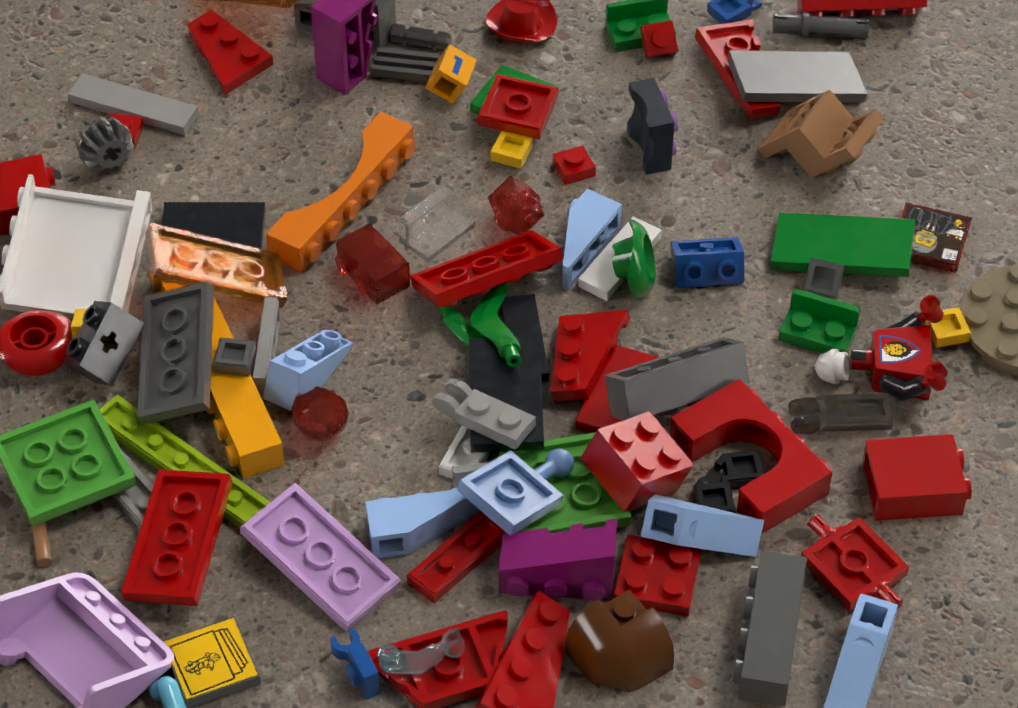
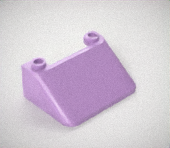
M69 573L0 595V664L11 666L18 659L25 657L76 708H125L172 666L174 660L172 650L99 582L89 575Z

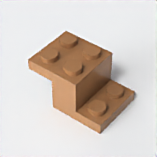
M829 89L789 109L757 149L765 159L776 153L783 155L789 152L810 178L823 172L828 175L843 163L847 165L852 164L863 154L861 148L878 134L876 129L884 117L875 108L854 119Z

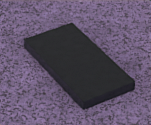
M540 336L516 337L521 347L519 352L521 363L517 367L508 366L506 359L499 355L496 346L489 339L469 338V373L472 391L474 389L536 417V426L516 449L470 429L471 453L544 450Z

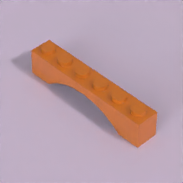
M380 111L362 131V156L349 179L334 193L321 201L301 209L286 212L266 233L268 257L301 273L311 262H315L328 243L338 237L341 229L350 220L356 218L360 208L368 200L375 197L381 185L387 179H391L402 162L413 155L416 148L414 126Z

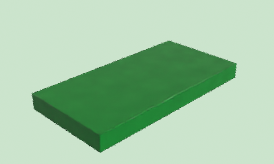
M779 213L771 258V270L807 272L812 257L845 265L844 274L909 277L915 219Z

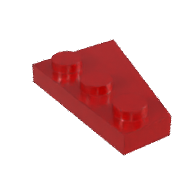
M212 9L187 24L188 34L201 56L205 57L213 76L217 77L224 95L274 65L272 54Z
M628 309L559 316L550 391L553 402L589 399L605 368L604 361L609 351L615 350L619 342L617 337L622 328H626L630 321Z

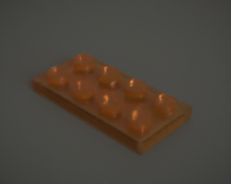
M150 222L145 234L152 277L154 279L184 286L208 281L213 286L214 293L223 294L230 298L257 302L261 305H264L265 297H277L279 307H284L288 296L278 253Z

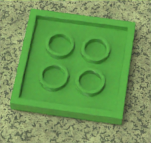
M94 399L0 435V463L32 527L137 486L135 475Z
M596 432L544 441V450L512 451L533 470L545 464L546 456L554 449H565L571 453L574 459V468L568 476L563 478L552 476L547 479L552 486L564 495L560 506L519 531L548 528L550 533L570 531L572 524L583 523L584 529L605 526L606 520L617 519V528L631 525L630 511L625 513L622 511L581 459L582 454ZM506 451V452H498V457L502 456L503 454L507 453L508 451Z

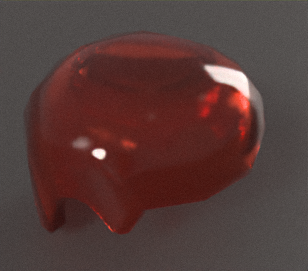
M316 386L304 394L299 393L295 397L291 408L296 428L305 438L312 441L323 442L331 440L338 436L348 423L349 412L346 401L334 390Z

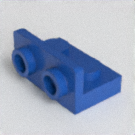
M738 237L670 241L671 257L675 265V284L678 288L744 283V250Z

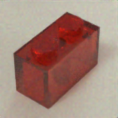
M371 223L336 241L337 256L335 257V262L342 274H348L355 282L359 292L362 295H368L376 305L410 287L409 262Z

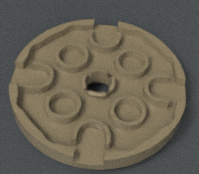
M1018 263L991 270L977 278L966 290L960 308L971 332L970 340L966 344H971L982 355L981 360L986 364L1013 376H1018Z

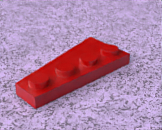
M753 20L698 27L694 38L748 118L755 119L778 115L781 106L780 102L742 101L727 61L729 51H760L761 44L759 38L753 32L755 27Z
M539 590L534 594L475 708H554L570 610Z

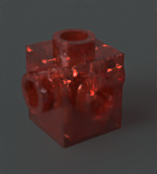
M509 176L488 196L495 215L494 221L504 231L509 230L517 235L525 233L545 216L539 203L541 200L539 194L533 187L512 176Z

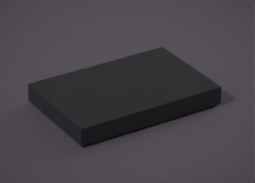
M164 202L158 253L190 244L197 260H261L266 215L265 202Z

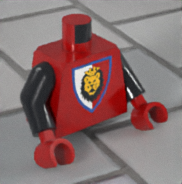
M935 295L924 297L919 305L922 312L915 311L896 324L885 329L875 330L872 335L870 349H851L850 370L871 371V388L874 391L886 393L900 401H906L911 398L929 400L931 388L936 391L943 390L947 384L944 377L948 375V371L941 362H933L930 325H926L927 320L931 323H938L943 319L944 312L939 307L941 303Z

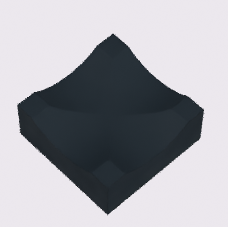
M655 78L629 82V93L634 101V110L627 121V132L629 137L635 140L643 150V169L646 175L671 170L672 156L676 155V144L673 137L674 132L678 131V122L675 113L670 112L668 109L666 93L664 90L659 89Z

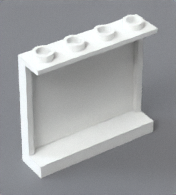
M28 174L25 187H20L18 192L17 206L20 207L18 215H13L10 221L9 233L12 236L10 245H4L2 252V265H4L2 275L0 274L1 309L19 312L34 310L51 311L73 319L75 309H88V307L93 305L94 301L112 302L126 312H129L152 215L151 193L137 190L135 200L132 201L36 187L34 175Z

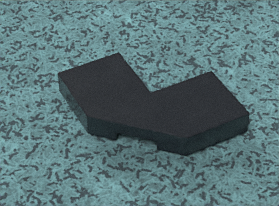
M759 450L723 453L715 461L714 467L705 477H701L693 486L694 503L736 513L731 490L739 489L765 474Z

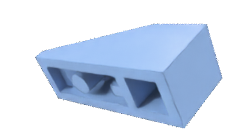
M586 189L579 199H574L567 211L568 225L562 271V288L567 291L621 228L622 204L590 189Z

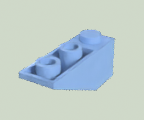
M322 330L270 360L263 399L292 412L307 404L351 350L353 342L342 338L341 334L336 331Z
M457 488L440 492L417 493L410 496L384 497L365 501L371 552L378 559L410 555L476 515L478 508L457 491Z
M655 494L648 500L641 537L680 546L756 557L764 520Z
M860 593L849 623L824 708L867 707L893 632L898 608L897 604Z

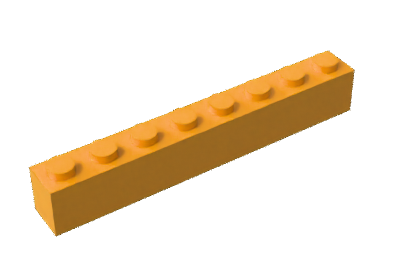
M190 244L150 256L152 270L147 271L153 291L159 290L163 292L207 281ZM214 297L210 410L206 411L208 415L214 413L216 417L213 420L219 440L225 439L228 446H225V451L231 467L238 466L242 478L245 479L285 466L283 447L251 375L241 376L214 373L213 361L220 337L234 339Z

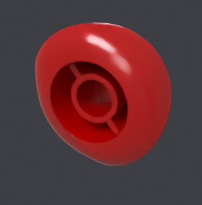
M501 0L490 9L485 23L501 39L512 43L527 44L549 38L556 30L557 14L550 0Z
M43 310L28 311L11 318L0 327V359L14 371L27 376H41L57 370L63 365L67 355V346L72 340L71 320L65 315Z

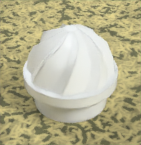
M831 349L827 353L820 354L815 364V370L820 379L832 384L847 381L850 376V358L848 353L839 352L838 349Z

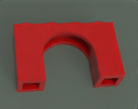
M740 378L671 417L670 436L692 463L713 450L732 442L753 443L765 448L773 455L777 465L767 473L739 488L737 512L741 515L764 520L762 534L829 495L832 471L828 463L824 459L818 458L807 447L805 440L800 435H795L784 424L782 417L777 412H772L761 400L759 394L754 389L749 388Z

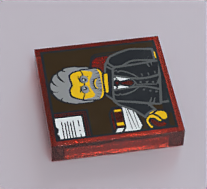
M906 202L901 219H915L911 262L957 273L972 217Z

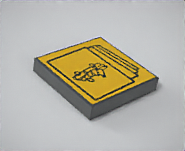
M235 616L162 640L174 654V660L170 668L187 708H192L261 684L260 674Z

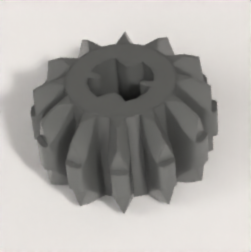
M100 116L97 123L88 122L89 128L79 131L81 139L75 143L81 161L97 174L102 170L110 174L115 166L122 168L121 162L131 159L129 151L135 148L130 130L114 117L107 120Z

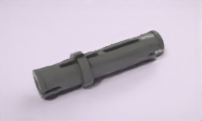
M805 12L802 15L774 13L772 33L798 34L802 38H807L808 35L867 39L869 19L810 16L809 13Z

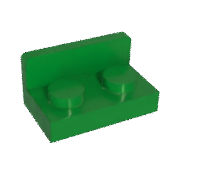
M625 0L608 3L605 13V29L614 51L619 52L642 48L643 43L639 27L670 21L671 19L667 12L668 0Z
M794 289L791 295L790 308L779 330L778 340L819 353H827L831 349H838L839 352L848 353L858 330L861 309L846 302Z

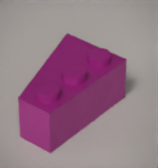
M316 0L311 6L316 78L345 95L367 76L373 42L368 40L371 25H376L378 15L373 13L375 0Z
M617 519L606 520L603 527L584 529L583 523L572 524L570 531L550 533L548 528L519 531L511 536L508 533L502 534L499 561V593L523 596L534 595L539 590L553 599L566 597L581 598L589 601H596L597 599L599 601L612 600Z

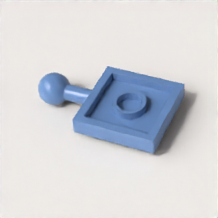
M554 449L546 456L545 464L533 470L510 450L460 479L457 491L511 536L560 506L564 495L552 486L547 479L552 476L556 478L568 476L574 468V459L567 450Z

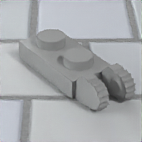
M450 379L445 384V391L449 395L437 393L432 399L435 409L455 419L456 423L513 449H516L536 426L535 416L475 389L472 391L467 383L458 381V379Z

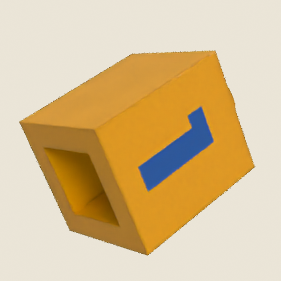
M449 44L435 62L425 88L453 104L467 86L477 60Z

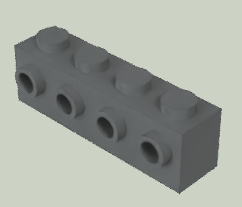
M725 337L604 375L611 417L620 420H626L649 411L652 415L672 414L678 411L679 406L685 404L693 405L739 378L745 384L750 383L744 342Z
M761 550L759 565L751 564L748 587L755 588L754 596L746 595L743 618L750 619L749 628L741 627L738 650L745 651L744 660L736 659L733 682L740 683L738 699L779 706L786 705L807 557Z

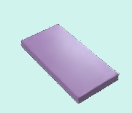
M296 483L241 526L240 533L346 632L401 584V579Z

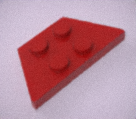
M503 610L371 649L367 652L378 674L418 708H440L482 695L504 653L508 613L507 610Z

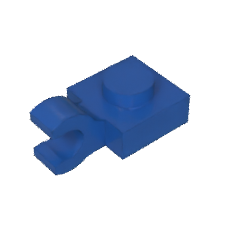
M712 0L707 3V12L720 24L737 22L751 16V11L758 10L762 6V2L759 0Z
M355 629L349 630L351 643L348 645L339 644L335 636L330 637L332 654L336 658L350 663L345 666V670L353 688L359 686L365 700L379 695V674L364 644H360L358 632Z

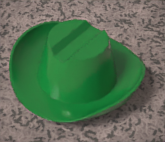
M628 219L633 236L612 245L615 253L612 256V264L616 277L627 279L631 294L635 298H641L650 293L654 287L656 279L655 257L646 229L639 222Z

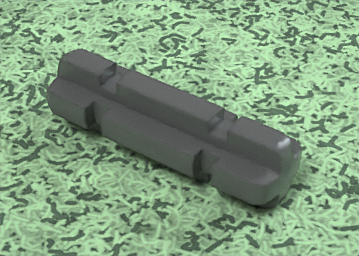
M396 23L392 24L390 29V41L403 44V41H407V45L430 49L432 46H436V50L442 51L449 44L451 45V34L449 32L438 31L437 34L434 33L435 30L409 26V29H407L406 25Z

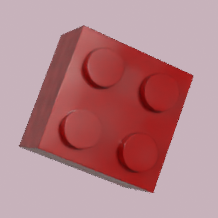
M650 411L597 429L581 456L582 461L624 513L648 504V500L655 494L666 497L676 493L694 466Z

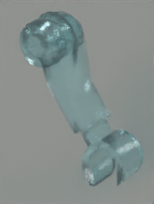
M452 628L443 635L441 642L436 645L431 644L419 652L401 651L392 644L384 645L378 651L380 667L386 673L420 675L442 661L444 655L449 657L462 655L465 644L463 638H460L459 629Z

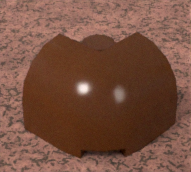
M630 590L605 604H602L599 599L591 603L574 619L566 635L565 653L583 675L598 688L603 685L612 689H627L629 693L643 688L673 670L674 647L666 626L654 608L646 610Z

